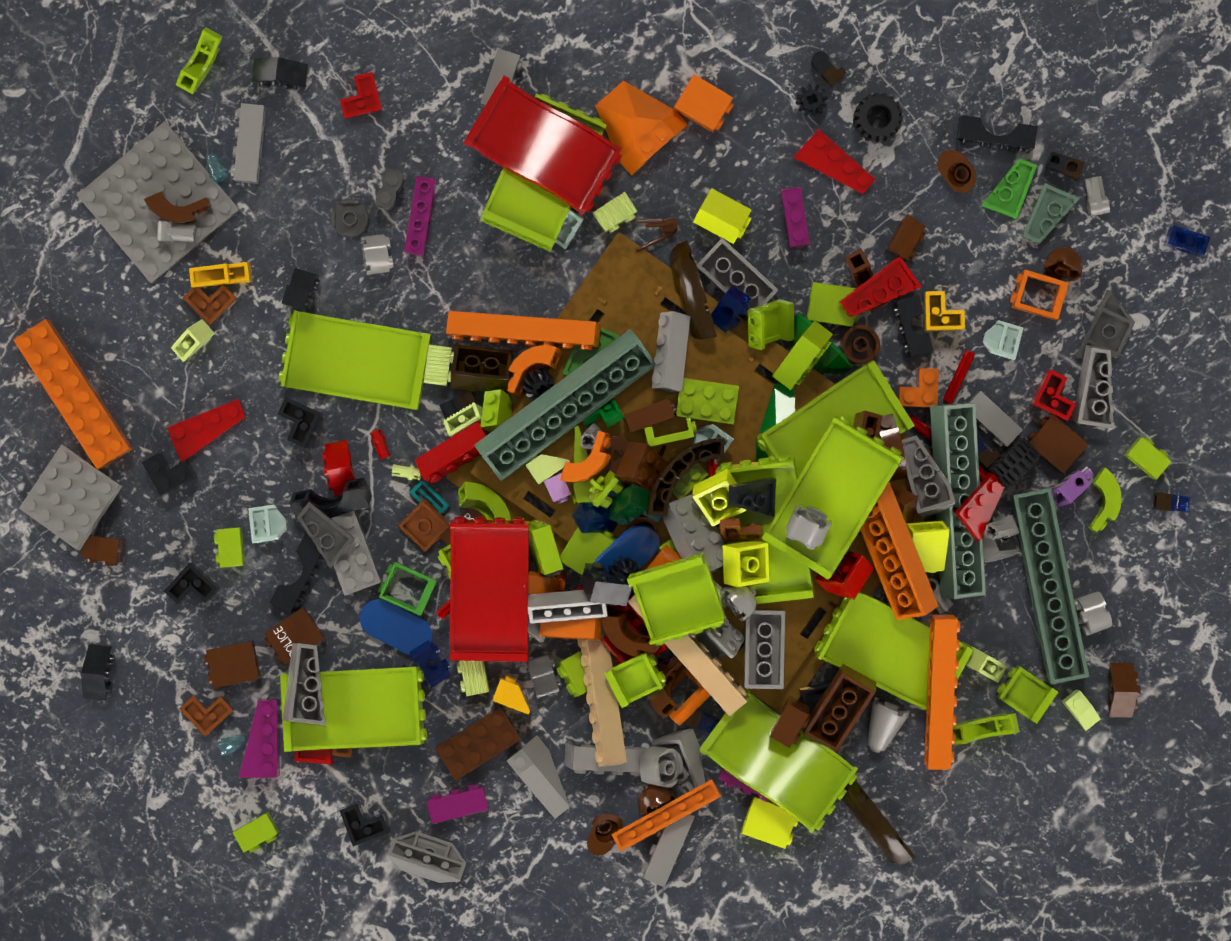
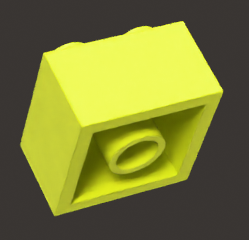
M728 469L693 486V498L712 527L719 524L720 520L734 517L747 510L728 505L729 485L737 484Z
M749 540L722 545L724 584L742 587L769 581L767 542Z

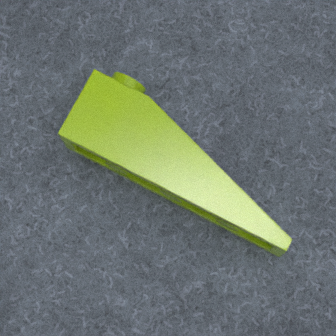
M579 425L575 426L574 463H580L588 458L586 449L580 445V437L582 435ZM590 481L573 482L575 492L571 494L574 504L578 503L580 507L593 503L589 499L591 495L589 489L592 487Z

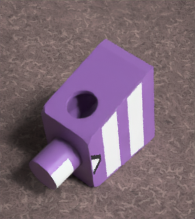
M1088 467L1081 471L1071 472L1051 490L1053 500L1057 505L1061 507L1070 504L1091 485L1088 480L1094 475Z

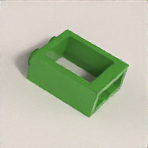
M394 562L393 565L390 564L386 571L388 578L386 582H381L378 589L380 593L379 598L422 616L438 580L398 562ZM398 569L428 582L417 607L387 594Z

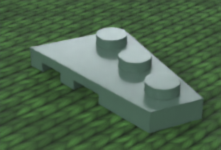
M1045 183L1021 237L1040 244L1080 198Z

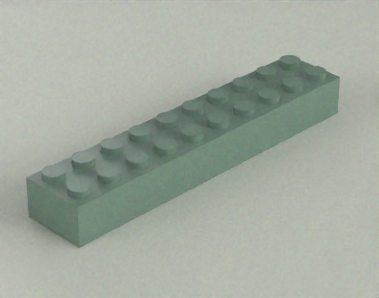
M629 329L474 446L502 481L653 369L655 362L639 338Z
M975 403L930 406L933 460L951 484L956 502L946 510L936 514V520L943 521L950 530L944 571H939L941 598L960 599L986 595L983 536L980 541H975L955 514L956 510L980 485Z
M1044 488L1010 495L1014 519L1020 531L1018 539L1022 551L1047 681L1049 684H1057L1089 677L1051 488Z

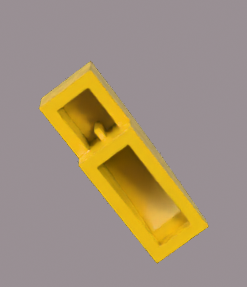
M249 262L189 268L192 288L253 282L251 264Z

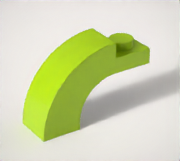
M207 27L202 30L193 55L180 72L176 83L178 87L191 94L198 89L220 50L218 47L223 36Z
M1101 468L1091 482L1099 490L1102 497L1101 508L1088 526L1093 532L1102 531L1108 523L1106 521L1107 518L1110 521H1115L1121 508L1122 496L1120 486L1114 475L1107 468Z

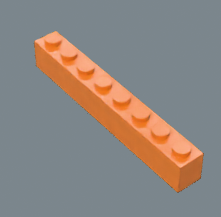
M457 311L448 312L446 334L451 336L452 340L463 341V338H470V341L481 342L482 339H485L489 343L499 344L500 341H507V344L518 345V342H524L527 346L543 344L555 347V345H562L564 349H573L576 346L586 351H592V348H599L601 325L592 321Z
M931 615L924 753V765L928 770L951 769V763H954L952 745L955 744L953 726L956 725V716L953 713L954 707L957 706V698L954 696V691L958 686L955 670H958L959 667L956 651H959L957 632H960V621L954 615Z

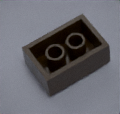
M455 344L450 389L479 392L501 389L508 394V383L511 377V372L508 370L512 364L513 350Z

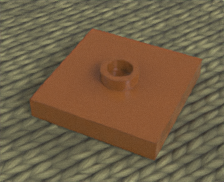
M424 498L398 527L424 552H427L450 528V523Z

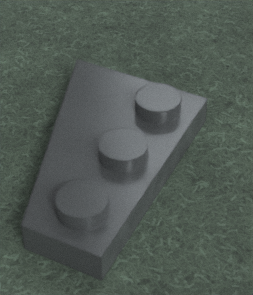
M308 502L297 516L307 534L317 546L318 551L326 560L329 568H332L355 537L311 502Z

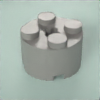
M384 234L361 237V242L365 241V244L361 246L364 267H369L366 275L390 272V268L393 267L392 256H388V249L391 248L389 236L385 237Z
M797 505L786 526V536L792 540L804 543V546L809 549H814L815 546L822 545L832 521L828 522L826 520L827 515L813 507L807 506L806 509L801 508L802 505Z
M1099 591L1074 599L1078 623H1082L1085 636L1112 626L1110 612H1107L1105 608L1107 604Z
M651 746L644 753H641L638 758L642 782L663 787H672L678 782L679 779L677 777L678 774L682 773L683 762L681 755L676 753L674 749Z

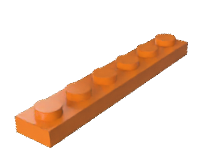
M711 779L611 835L621 852L722 797L714 780Z

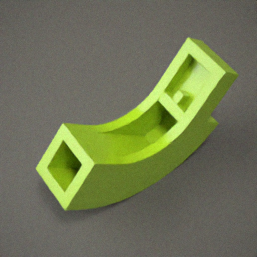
M464 482L459 488V507L475 509L482 513L487 520L502 517L505 520L511 521L506 504L490 488L473 482Z
M1016 713L996 714L956 723L953 726V733L955 734L954 745L967 744L992 736L1019 733Z

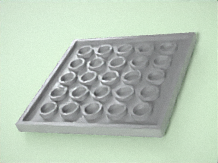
M165 121L77 194L79 199L150 283L156 281L240 210ZM162 191L165 193L167 200L175 206H187L207 197L212 207L208 208L209 211L204 214L198 215L196 213V222L186 224L196 226L195 242L157 241L158 221L166 220L152 212L144 199Z

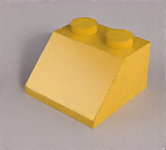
M510 675L501 677L492 701L529 715L531 707L520 683L516 682L517 678Z

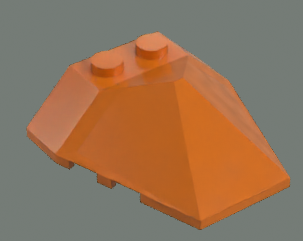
M624 80L595 105L600 119L607 125L605 130L610 142L617 147H622L619 153L622 155L619 163L631 176L645 165L646 161L673 137L675 138L688 126V123L676 110Z

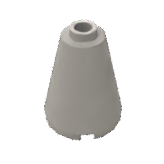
M875 697L873 700L867 745L870 746L869 749L876 753L886 750L910 713L909 710L904 711L905 706L893 700L885 699V702L880 701L881 697Z

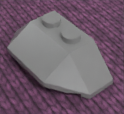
M417 831L393 838L387 857L403 871L438 883L460 881L466 866L465 860L461 857L453 843Z

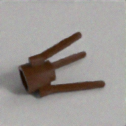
M675 218L633 220L634 223H650L646 224L645 227H659L660 232L665 234L636 248L637 252L664 239L672 238V233L677 232Z

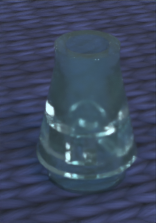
M216 153L207 155L205 159L210 179H213L214 183L226 180L228 178V171L218 159Z
M242 733L222 738L221 741L217 742L222 756H229L247 744Z

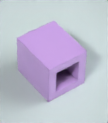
M562 473L544 481L553 502L558 501L559 504L569 500L568 495L571 494L566 482L560 480Z

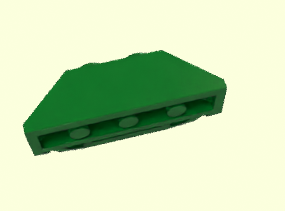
M800 312L794 316L793 347L812 324ZM832 342L813 369L819 373L845 374L853 367V364L848 361L843 352Z

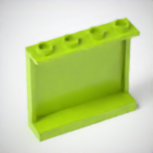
M704 552L630 574L627 578L629 587H633L650 635V645L655 643L657 646L662 645L672 638L679 640L692 632L693 635H696L709 627L716 629L723 626L726 620V615Z

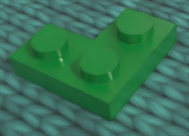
M612 398L582 422L584 426H587L602 417L607 427H610L625 417L614 398Z

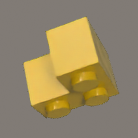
M928 291L923 293L924 331H962L965 329V310H945V291Z

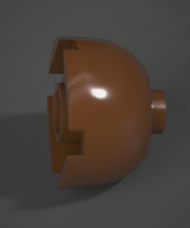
M1070 246L1053 249L1045 260V273L1058 280H1062V277L1068 278V281H1076L1081 278L1083 269L1082 257Z
M646 784L638 797V806L644 817L675 800L676 797L669 787Z

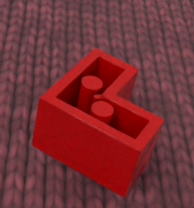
M1049 369L1046 370L1030 405L1050 415H1055L1062 421H1068L1077 403L1059 395L1067 377Z
M347 440L324 444L325 452H322L323 461L326 464L323 466L325 477H329L327 479L329 490H333L335 497L343 493L346 481L356 479Z
M848 551L840 566L836 568L829 580L820 574H817L815 580L826 592L855 600L874 568L863 555Z

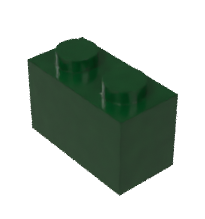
M636 484L627 487L612 499L609 519L620 525H628L647 511L649 490Z

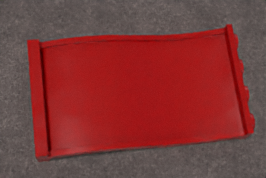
M505 75L501 78L463 142L464 145L471 146L508 171L555 195L576 209L581 216L586 211L590 212L595 203L592 201L594 196H599L604 188L601 185L604 179L608 181L613 172L611 170L613 163L617 165L622 157L619 154L622 150L621 146L617 147L584 124L535 99L513 84L510 78Z
M455 517L450 522V660L527 662L529 658L527 608L529 592V521H525L524 518H513V521H508L502 517H496L493 520H486L485 517H475L474 520H466V517Z

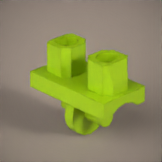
M610 470L605 477L600 475L597 480L594 478L589 480L592 484V487L589 489L591 492L589 499L597 508L599 505L608 508L612 503L611 497L608 496L609 492L612 490L618 494L624 486L615 476V473Z

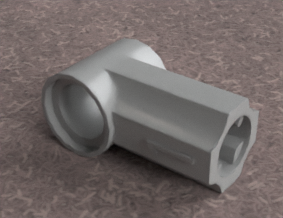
M1097 176L1085 179L1089 216L1109 213L1110 205L1107 196H1105L1102 177Z
M158 221L157 241L195 242V225Z
M593 423L580 437V445L584 449L592 450L597 432L602 430Z
M1009 515L986 525L984 533L986 538H990L993 541L999 538L1007 539L1019 534L1020 531L1013 515Z
M927 577L929 581L934 583L932 590L939 605L936 609L942 614L950 609L953 603L948 598H941L939 583L935 579Z

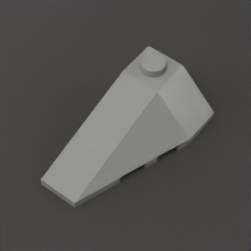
M917 435L903 439L902 444L912 493L918 496L916 505L918 514L924 518L941 513L954 505L956 502L951 484Z
M996 507L988 524L1004 518V513L1001 514ZM985 533L983 534L984 563L994 562L1022 553L1016 535L1007 539L999 538L992 541L990 538H986Z
M693 729L677 730L652 741L653 746L672 748L681 755L683 769L682 773L678 774L677 779H679V790L683 795L705 783L702 757L699 751L700 745Z
M538 735L507 758L509 765L555 819L570 807L551 753Z

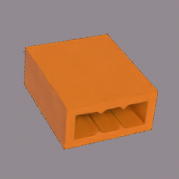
M693 74L675 104L674 110L713 133L715 129L719 131L724 122L722 119L725 112L729 114L734 106L731 103L733 97Z

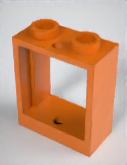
M1023 270L1022 273H1018L1015 282L1018 286L1016 292L1013 291L1010 298L1011 308L1054 321L1058 320L1069 283L1029 270ZM1028 277L1057 285L1050 312L1020 303Z
M687 668L674 681L672 690L686 676L699 688L677 711L673 710L668 715L679 726L711 696Z

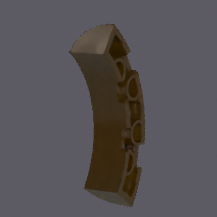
M686 240L677 244L672 249L669 256L670 266L679 289L685 313L687 316H690L689 328L692 337L695 339L715 338L717 334L708 305H704V303H707L705 291L696 262L691 256V248Z
M713 438L697 442L684 448L672 457L662 468L653 483L648 498L646 514L667 516L669 501L673 493L672 489L677 481L691 467L698 463L715 458H724L725 438Z
M855 780L852 785L847 784L844 788L847 792L843 796L842 801L887 859L896 864H904L915 858L914 854L858 782Z

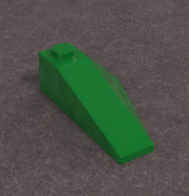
M783 384L774 385L759 434L795 412L794 387L790 390ZM757 438L756 461H759V459L768 458L769 456L766 451L759 447Z

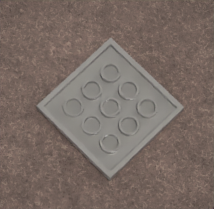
M61 444L19 509L80 551L123 486Z

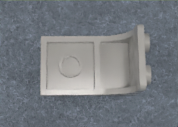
M727 617L723 626L716 629L709 627L704 629L702 633L696 634V639L699 643L703 642L710 650L708 653L719 660L726 654L730 658L735 657L745 639L742 633L729 622Z

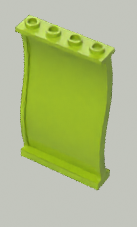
M536 93L535 99L584 124L601 136L603 135L607 125L601 119L596 117L590 118L581 110L570 109L563 102L557 103L551 100L548 95ZM503 168L480 221L551 252L571 206L543 188Z
M294 310L293 314H290L288 325L291 326V329L285 338V344L288 345L287 352H283L282 356L284 369L280 371L278 379L282 387L419 411L431 334Z
M873 360L867 362L861 368L843 378L803 407L756 437L758 438L759 447L766 451L770 460H776L779 456L789 455L790 458L795 457L797 476L799 478L834 417L840 418V416H843L850 420V425L853 426L855 414L862 411H869L883 416L893 414L900 434L915 425Z
M840 416V418L834 417L791 492L762 537L763 540L828 580L834 574L877 500L904 459L901 456V451L894 447L889 449L884 446L885 442L876 436L871 438L867 435L868 431L860 426H857V428L850 425L851 421L843 416ZM797 505H802L801 508L806 509L807 506L813 507L827 515L826 520L828 522L832 521L822 545L809 549L804 546V543L792 540L786 536V526Z
M789 455L779 456L776 460L761 458L759 462L752 463L751 460H744L735 465L727 462L720 464L716 469V474L728 469L737 484L770 477L775 478V517L798 480L795 457L790 458ZM750 510L734 516V518L740 519L742 526H747L751 523L762 525L764 533L775 518ZM733 541V542H728V544L738 543V542H744V541ZM768 543L769 581L750 585L756 592L754 596L757 601L756 604L814 598L816 592L811 569Z
M859 591L855 600L842 596L841 605L834 610L831 623L827 624L822 640L818 641L814 648L816 657L837 667L845 664L876 681L877 687L926 710L930 626L914 618L896 620L890 605ZM959 641V651H956V658H958L959 662L958 670H955L957 680L974 651L969 644Z
M420 666L319 672L326 725L283 721L284 752L425 744L424 740H427L426 728L424 729L423 721L426 720V711L422 706V701L425 700V692L421 688V682L424 681L423 670H420ZM289 673L280 674L282 721Z
M744 688L748 693L746 695L747 702L731 716L725 713L699 751L709 756L741 782L784 809L807 827L810 833H813L815 829L819 831L825 823L823 820L826 814L830 816L835 809L834 802L836 799L841 800L847 792L844 789L846 785H852L857 778L855 773L858 768L850 765L829 747L803 734L802 729L799 731V734H801L796 744L792 743L790 748L769 737L779 714L755 697L751 690Z

